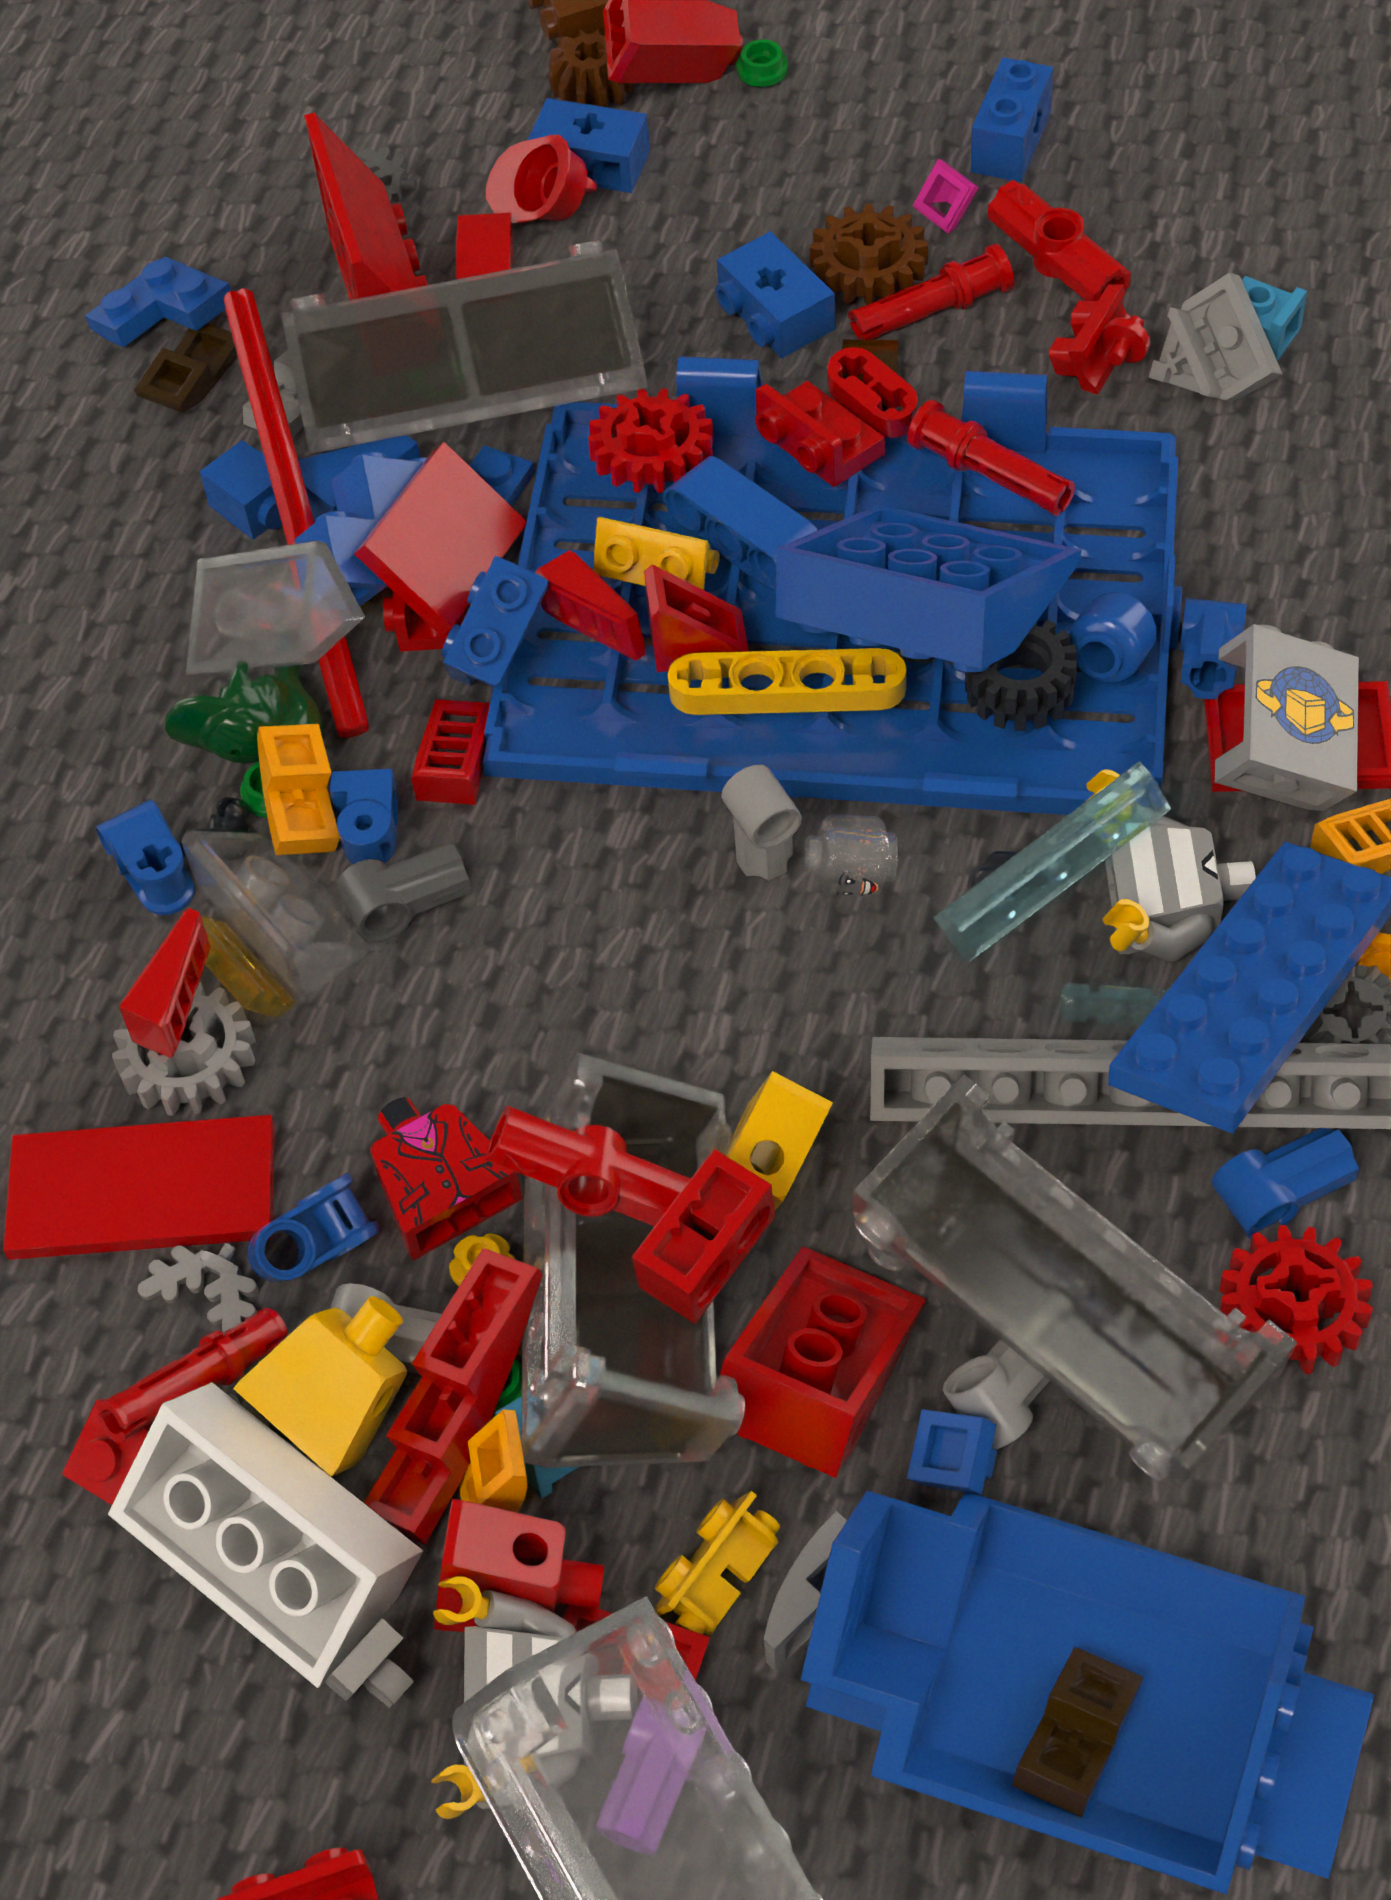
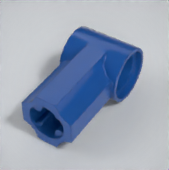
M1186 598L1180 651L1184 652L1181 683L1187 685L1193 691L1194 697L1216 699L1221 692L1233 688L1237 665L1219 660V648L1244 631L1247 604Z
M1319 1128L1266 1155L1259 1149H1252L1238 1154L1219 1168L1214 1174L1211 1183L1247 1237L1251 1239L1252 1234L1277 1222H1280L1281 1225H1287L1297 1215L1300 1207L1355 1181L1359 1167L1354 1159L1352 1146L1339 1129Z

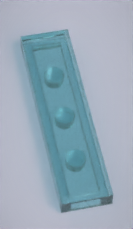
M1139 761L934 916L933 919L965 962H970L1153 824L1171 808L1151 773Z

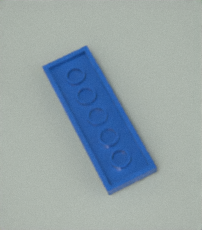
M1284 841L1110 1063L1108 1085L1233 1134L1390 918L1391 877L1379 874L1369 868L1359 867L1318 853L1311 848L1300 847Z

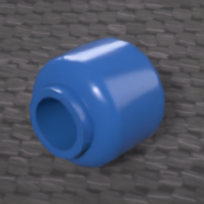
M1111 592L1096 597L1088 603L1078 616L1068 634L1070 636V645L1075 644L1077 651V667L1082 673L1092 679L1106 683L1124 681L1136 673L1156 642V623L1152 613L1141 601L1128 594Z

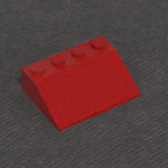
M315 112L304 115L328 233L375 381L438 366L436 346L445 345L444 334L438 313L427 314L426 308L432 307L431 295L425 275L416 277L414 275L415 271H420V265L413 239H402L403 235H408V230L400 202L390 203L384 183Z

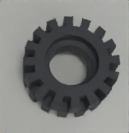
M1048 619L1042 627L1036 626L1035 623L1014 653L991 664L989 669L985 671L965 672V692H967V701L970 707L978 706L977 715L984 721L994 714V726L1002 729L1005 728L1008 720L1015 721V731H1026V721L1033 720L1036 729L1047 726V714L1057 721L1063 716L1064 706L1070 708L1073 702L1077 670L1075 644L1070 645V636L1065 630L1056 634V623ZM1012 665H1027L1040 670L1043 674L1030 680H1013L1001 675L998 671Z

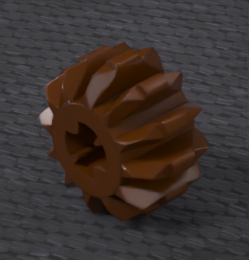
M601 28L593 34H586L579 29L577 37H561L560 47L550 50V72L548 75L554 97H560L562 101L607 107V101L623 106L626 93H633V85L635 83H617L608 79L606 42Z

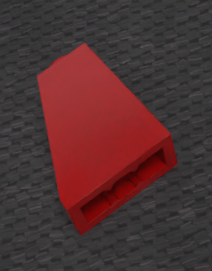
M608 0L603 9L608 79L617 83H710L720 79L728 65H734L737 62L742 50L743 37L739 34L737 11L708 0Z

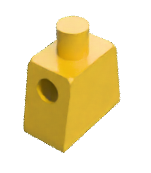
M772 1071L749 1101L724 1155L772 1185L774 1209L776 1210L788 1194L833 1102Z
M370 1296L353 1318L337 1307L314 1313L250 1370L233 1389L330 1477L354 1467L363 1458L407 1375L405 1365L384 1347L403 1323V1319L390 1304L375 1296Z

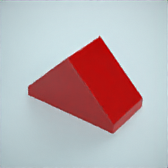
M653 564L644 571L649 625L657 673L669 671L670 666L676 659L687 654L749 652L741 609Z

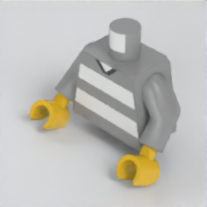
M1108 769L1102 770L1086 783V788L1095 794L1086 800L1085 810L1094 819H1103L1110 813V820L1112 822L1107 823L1104 860L1112 908L1102 918L1105 925L1115 927V932L1110 937V943L1115 950L1119 951V954L1141 951L1168 962H1175L1205 943L1221 923L1223 901L1239 900L1256 878L1253 862L1217 864L1212 833L1200 827H1189L1151 811L1131 796H1128V787L1118 773Z
M453 1577L444 1580L438 1586L456 1589L461 1594L463 1606L458 1614L443 1609L433 1611L436 1620L444 1625H454L474 1618L477 1626L465 1627L464 1765L455 1764L449 1766L437 1774L431 1781V1783H440L442 1781L455 1783L460 1789L461 1801L460 1803L442 1804L435 1810L440 1817L452 1819L460 1816L475 1803L481 1809L536 1804L574 1777L580 1760L596 1756L597 1721L634 1719L637 1712L635 1677L633 1674L596 1676L595 1650L579 1640L573 1624L545 1607L525 1598L491 1590H485L481 1593L473 1580L466 1577Z

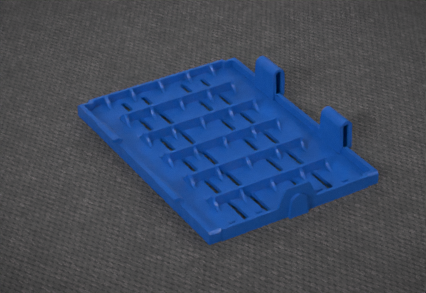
M679 356L676 373L677 397L687 394L690 397V407L701 404L705 407L706 419H712L713 457L724 461L795 511L844 514L845 519L875 505H882L959 523L963 521L1049 525L1054 528V531L1050 533L1009 530L995 531L1081 549V562L1074 571L1127 574L1142 577L1143 580L1138 583L1067 579L1036 623V626L1042 627L1048 619L1056 623V634L1062 630L1069 634L1075 620L1088 603L1101 594L1111 592L1123 593L1141 601L1152 613L1156 623V642L1149 655L1137 670V673L1124 681L1106 683L1096 681L1082 672H1076L1073 702L1070 708L1064 706L1065 711L1128 714L1133 716L1135 720L1131 723L1058 719L1055 721L1047 714V726L1036 729L1033 720L1026 721V731H1015V721L1011 720L1007 721L1004 729L994 726V714L984 721L977 713L947 712L941 708L946 703L969 704L967 692H965V672L955 669L952 664L939 658H934L931 663L904 661L907 674L906 692L902 700L930 703V708L927 710L890 708L872 711L686 714L676 709L671 703L669 694L631 692L620 689V686L624 683L668 685V671L659 673L656 671L653 646L645 645L646 655L635 661L599 642L541 639L538 637V634L543 631L581 632L547 614L542 609L540 603L501 685L498 688H493L484 731L486 749L483 769L485 776L722 792L727 781L737 772L752 765H765L769 767L789 797L1090 817L1085 810V802L1095 793L1086 788V783L1100 771L1108 769L1118 773L1124 779L1128 787V796H1131L1151 811L1157 813L1158 794L1161 793L1163 776L1169 649H1177L1182 601V586H1174L1176 556L1174 555L1178 475V457H1175L1176 437L1171 433L1050 427L1049 433H1046L1048 419L1047 375L966 371L961 421L965 423L971 420L983 425L984 430L987 432V437L996 443L1019 453L1065 479L1073 481L1075 483V492L1064 512L1060 511L1059 516H1054L1037 504L996 484L978 472L976 473L972 470L955 471L948 467L947 459L927 448L917 450L909 446L907 434L896 438L885 437V454L836 487H832L815 473L806 471L797 459L777 444L766 441L757 430L755 422V391L763 385L759 360ZM559 401L554 404L551 424L546 423L518 566L535 573L538 568L568 551L557 549L555 545L559 542L595 544L598 517L694 537L677 524L668 511H655L651 509V506L654 504H665L663 499L664 492L658 493L653 484H645L640 493H636L633 491V482L626 481L624 484L615 487L612 485L611 473L602 476L597 474L596 461H590L588 436H590L589 422L590 420L600 419L599 407L602 405L616 408L617 404ZM672 480L665 483L664 491L674 484ZM567 499L637 502L636 509L568 506L564 504V501ZM807 519L817 530L839 522ZM1067 527L1139 530L1144 532L1145 536L1133 538L1068 534L1064 529ZM570 550L575 552L593 570L594 551ZM719 558V564L714 574L705 573L704 591L741 609L747 644L825 648L827 650L881 648L900 653L899 648L883 644L876 646L856 645L849 641V636L835 632H805L799 628V623L775 618L776 592L763 586L727 559ZM600 576L637 612L643 637L651 638L646 586ZM1003 668L998 671L1001 675L1013 680H1030L1043 674L1038 669ZM812 673L804 677L801 682L809 688L822 689L831 685L834 679L825 673ZM755 674L744 678L740 684L749 690L758 691L769 687L773 681L765 675ZM845 675V685H853L852 675ZM873 676V683H885V676ZM534 677L605 681L604 690L536 686L531 685L529 681ZM722 678V689L730 688L729 678ZM691 680L690 687H701L702 680Z

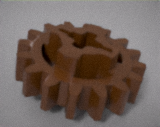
M866 203L863 212L855 213L852 208L847 206L844 207V218L838 219L828 215L825 217V229L815 228L813 231V243L810 244V267L813 268V273L822 282H825V285L835 294L839 291L844 292V303L850 304L858 296L864 297L865 304L869 305L874 303L875 297L882 296L884 298L894 294L896 290L901 291L913 286V280L923 281L925 277V265H928V241H924L923 226L912 227V215L909 213L895 218L893 206L888 205L881 213L874 212L871 203Z

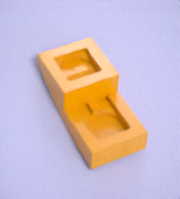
M319 724L259 727L257 741L260 773L275 855L335 852L340 836L327 790L331 769Z
M503 1409L468 1440L471 1463L468 1465L459 1484L460 1497L463 1501L518 1513L526 1496L527 1476L516 1410Z

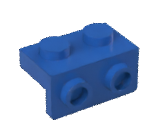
M496 555L494 556L487 573L481 571L471 587L467 603L471 606L462 624H455L452 627L444 643L441 655L445 657L443 664L450 678L469 686L473 684L475 679L493 688H498L501 685L547 591L548 582L546 578Z

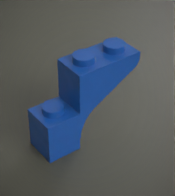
M396 434L298 459L314 521L322 514L337 511L331 480L348 467L356 456L368 452H380L385 454L386 458L402 460L420 458L418 443L407 435ZM241 440L199 471L209 506L252 540L267 529L274 530L282 526L265 457L262 452Z
M368 452L356 456L348 467L331 480L337 511L320 515L315 519V523L294 539L307 605L357 609L387 587L354 553L427 458L402 460L386 458V455L380 452Z

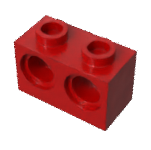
M713 1149L633 1254L632 1260L639 1288L696 1324L774 1220L775 1209L772 1185L718 1150Z

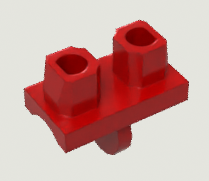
M1108 284L1098 301H1078L1071 313L1070 322L1075 338L1056 337L1049 349V357L1056 374L1077 377L1081 390L1096 395L1101 391L1115 365H1121L1122 362H1139L1145 357L1151 345L1150 337L1143 328L1144 321L1138 316L1128 315L1123 306V297L1126 293L1123 285Z

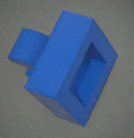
M922 1409L907 1479L922 1486L960 1492L967 1491L982 1495L985 1479L992 1480L997 1450L992 1448L997 1424L982 1417Z

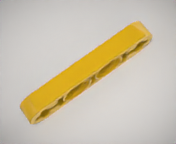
M881 648L692 653L684 655L672 663L668 671V686L671 703L676 709L693 715L872 711L890 709L901 702L906 692L907 669L904 660L897 653ZM812 673H825L834 679L831 685L822 689L809 688L801 682L804 677ZM755 674L765 675L773 681L769 687L758 691L749 690L740 684L744 678ZM845 675H852L853 685H845ZM884 675L885 683H873V676ZM722 678H729L730 688L722 689ZM691 680H702L701 687L689 688Z

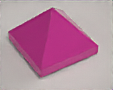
M937 159L912 206L946 233H950L958 226L979 187L945 161ZM948 202L952 206L947 215H945L932 203Z

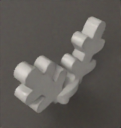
M225 1243L218 1255L204 1250L195 1255L183 1246L174 1247L171 1255L177 1264L170 1267L160 1260H153L149 1264V1271L153 1276L138 1285V1293L145 1300H151L162 1294L165 1302L174 1303L179 1298L180 1285L186 1283L190 1292L199 1293L204 1288V1274L211 1271L219 1275L220 1278L207 1285L204 1289V1294L209 1301L216 1302L221 1299V1303L208 1311L207 1318L213 1325H220L222 1323V1331L224 1332L257 1313L253 1304L242 1301V1295L254 1297L258 1294L259 1287L253 1279L241 1276L239 1267L230 1262L236 1249L230 1244Z

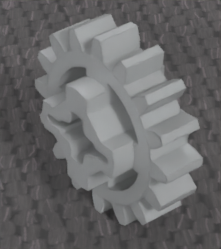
M201 981L199 982L180 1043L172 1058L149 1050L147 1055L150 1064L146 1067L144 1064L146 1048L132 1042L127 1029L115 1030L113 1034L119 1050L112 1053V1058L129 1095L138 1093L143 1107L148 1110L161 1099L167 1115L171 1116L175 1115L180 1103H189L194 1114L201 1113L202 1099L211 1096L217 1103H224L226 1099L222 1088L227 1083L232 1086L242 1087L245 1080L240 1067L253 1066L255 1063L250 1045L255 1043L256 1040L250 1021H247L242 1004L239 1001L229 1003L225 989L221 987L214 990L209 996H206ZM221 1029L225 1033L222 1049L217 1047L216 1044L219 1040L218 1032Z

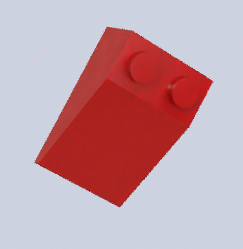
M802 1246L725 1356L708 1421L736 1433L742 1438L756 1442L794 1459L807 1467L837 1478L854 1450L927 1299Z

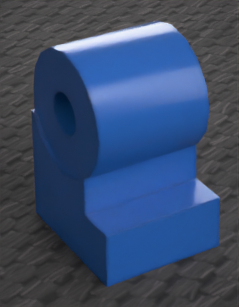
M374 769L331 772L330 793L338 818L337 828L346 858L352 864L368 859L380 860L386 863L394 855L397 846L399 794L393 770Z

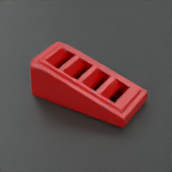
M568 550L535 571L536 574L546 578L548 582L547 591L541 601L542 609L547 614L635 661L646 655V647L637 612L575 552Z
M435 699L418 750L411 779L416 801L476 805L483 771V759L486 749L484 731L490 703ZM446 715L477 717L475 723L445 721ZM442 733L472 735L471 738L444 737ZM439 749H453V750H467V751H466V754H465V753H450V752H439ZM436 764L458 765L462 767L461 769L438 768L435 766Z
M189 907L183 912L119 1005L132 1042L169 1058L174 1056L180 1043L211 948L200 912Z

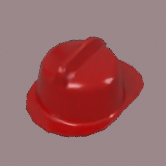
M559 134L548 135L510 146L497 159L487 181L486 200L494 213L511 212L512 225L536 220L564 221L573 216L585 195L596 192L597 184L587 177L585 162L569 149L568 142Z

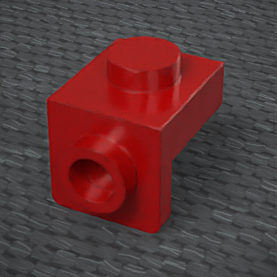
M97 1399L62 1475L110 1505H113L153 1423L142 1428L141 1431L132 1435L124 1442L118 1443L106 1434L99 1422L98 1414L101 1412L97 1410V1405L104 1399Z

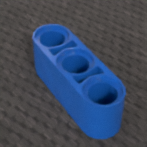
M712 456L707 457L664 491L663 495L665 506L677 524L694 537L707 540L711 549L719 551V554L774 592H776L777 548L818 531L809 520L724 461Z

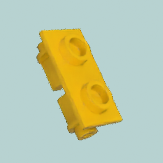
M604 517L597 518L593 571L599 576L646 586L644 571L653 564L704 590L705 573L714 574L717 570L719 551L712 550L707 540Z
M750 1491L734 1500L731 1504L722 1498L708 1512L696 1530V1533L704 1538V1541L690 1560L681 1554L662 1574L654 1587L662 1595V1598L650 1614L657 1618L673 1610L680 1616L674 1625L702 1635L704 1632L708 1635L713 1634L717 1625L741 1594V1592L720 1576L722 1572L727 1568L740 1580L747 1583L778 1544L775 1534L780 1529V1524L771 1515L762 1510H757L754 1516L747 1511V1508L757 1496L755 1493Z

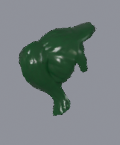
M296 641L286 642L281 649L278 660L273 666L275 676L270 674L258 675L255 680H250L248 676V663L239 660L236 663V669L230 676L228 684L220 688L219 697L199 695L179 699L165 717V731L171 739L179 743L203 749L234 763L259 762L257 741L259 727L319 724L323 739V722L317 704L303 689L299 680L298 670L302 664L311 659V653L305 644Z

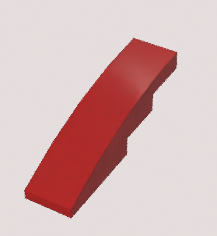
M483 1248L411 1363L422 1378L386 1435L395 1446L396 1451L364 1501L365 1505L410 1539L426 1545L470 1463L468 1440L490 1421L520 1347L543 1276L537 1267Z

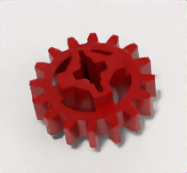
M644 388L638 389L637 397L631 400L620 394L616 396V408L602 405L599 407L600 419L590 420L589 422L590 436H588L590 461H596L597 474L602 476L611 473L612 485L615 487L624 484L626 481L633 482V491L636 493H640L645 484H653L658 493L664 492L666 482L672 480L675 483L707 457H713L712 419H706L705 407L702 404L690 407V397L687 394H683L675 400L669 399L668 389L665 388L658 392L657 397H649Z
M1279 1225L1276 1241L1270 1243L1265 1236L1256 1232L1252 1234L1249 1248L1250 1253L1243 1249H1234L1229 1266L1231 1270H1223L1219 1292L1225 1295L1221 1296L1219 1316L1220 1318L1234 1319L1231 1322L1228 1336L1232 1342L1242 1341L1246 1338L1252 1341L1249 1359L1256 1361L1266 1352L1275 1356V1371L1280 1373L1286 1368L1289 1359L1298 1360L1301 1369L1306 1375L1312 1374L1316 1357L1321 1356L1325 1362L1335 1367L1340 1363L1343 1352L1342 1346L1356 1351L1363 1334L1361 1328H1368L1373 1307L1366 1302H1369L1373 1285L1371 1280L1356 1279L1362 1264L1359 1256L1349 1257L1344 1260L1338 1256L1342 1240L1335 1237L1325 1246L1316 1243V1230L1310 1226L1305 1230L1302 1239H1292L1286 1225ZM1273 1267L1270 1275L1259 1276L1262 1272ZM1257 1278L1256 1285H1251ZM1335 1313H1340L1330 1326L1318 1331L1317 1324L1321 1319L1334 1318Z

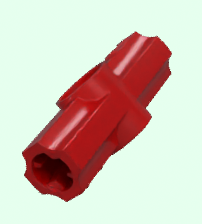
M1014 179L1001 186L994 199L988 204V219L1033 256L1034 267L1037 271L1046 277L1059 278L1085 301H1098L1108 284L1123 285L1125 290L1130 287L1131 272L1084 234V221L1079 213L1068 208L1051 207L1025 184L1017 183Z
M510 1106L505 1107L498 1119L485 1160L556 1187L559 1201L566 1209L575 1214L587 1217L601 1216L614 1210L652 1226L659 1222L691 1179L628 1154L625 1140L619 1133L609 1127L585 1125L571 1131Z

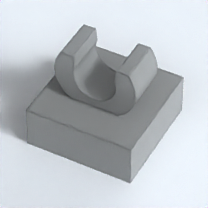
M381 1618L324 1683L345 1701L363 1684L370 1693L390 1708L414 1682L398 1665L386 1658L403 1637Z

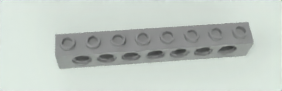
M872 1037L870 1121L1211 1126L1108 1085L1109 1065L1128 1040ZM1298 1043L1238 1127L1391 1129V1044Z

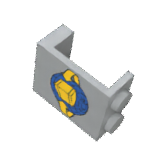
M1256 624L1251 625L1219 648V660L1246 668L1243 742L1215 760V783L1307 810L1325 811L1357 792L1359 657L1334 650L1331 645L1324 642H1309L1284 634L1274 626Z

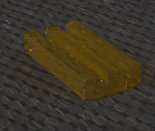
M203 915V925L211 946L205 965L240 1005L246 1010L270 1017H280L289 1011L296 1001L225 922L218 920L215 923L212 918Z

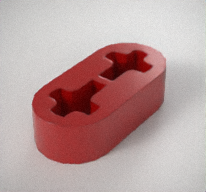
M844 348L836 352L829 359L827 383L829 393L834 400L884 437L896 438L908 433L910 423L918 411L917 393L908 382L872 353L862 348ZM844 374H848L849 377H847L846 379H844V378H843V375H844ZM863 374V382L856 376ZM882 403L889 408L885 412L882 411ZM902 406V411L899 412L895 408Z

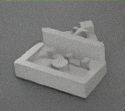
M1226 274L1184 301L1181 310L1170 307L1167 317H1169L1171 325L1159 361L1153 360L1148 377L1195 391L1208 397L1230 402L1250 394L1283 375L1240 275Z

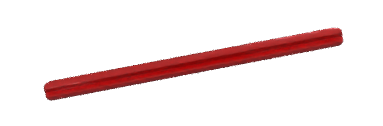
M247 288L229 291L223 299L337 734L341 738L359 736L368 732V718L339 610L337 607L311 606L306 603L294 539L312 526L315 521L254 294Z

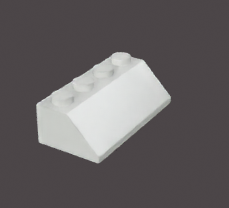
M213 1383L162 1403L108 1513L111 1518L317 1688L321 1687L397 1600L423 1552L421 1548Z

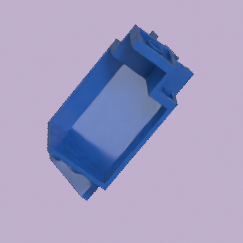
M866 1491L832 1543L800 1679L811 1683L806 1707L881 1731L871 1773L872 1777L1226 1895L1234 1867L1237 1866L1250 1871L1254 1854L1329 1879L1374 1699V1694L1303 1672L1314 1626L1300 1622L1306 1596L965 1491L952 1516ZM1074 1647L1144 1677L1117 1744L1082 1818L1012 1786L1017 1765L1044 1715L1049 1695Z

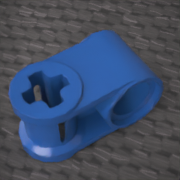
M152 799L95 826L107 855L113 854L119 867V874H124L138 899L149 912L157 915H171L180 912L189 905L195 891L192 878L183 865L184 856L180 845L173 837L167 822Z
M347 1172L296 1203L298 1206L261 1227L252 1236L248 1245V1260L251 1269L260 1278L269 1282H286L304 1275L328 1259L331 1261L382 1231V1228L378 1221H369L349 1187L353 1179ZM273 1233H285L296 1242L298 1258L289 1270H279L273 1267L266 1259L264 1253L265 1244L268 1237Z

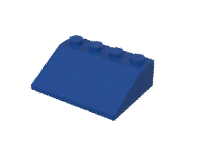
M875 505L777 548L775 618L799 623V628L805 632H835L849 636V641L856 645L876 646L883 644L899 648L901 655L908 658L927 659L935 657L951 661L952 666L960 671L981 672L989 669L991 664L1016 651L1081 562V549L887 506Z

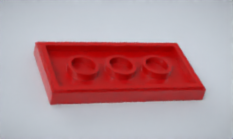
M272 1115L12 1135L3 1248L7 1259L14 1260L251 1241L252 1236L261 1227L273 1221L275 1123ZM273 1234L267 1240L273 1239Z

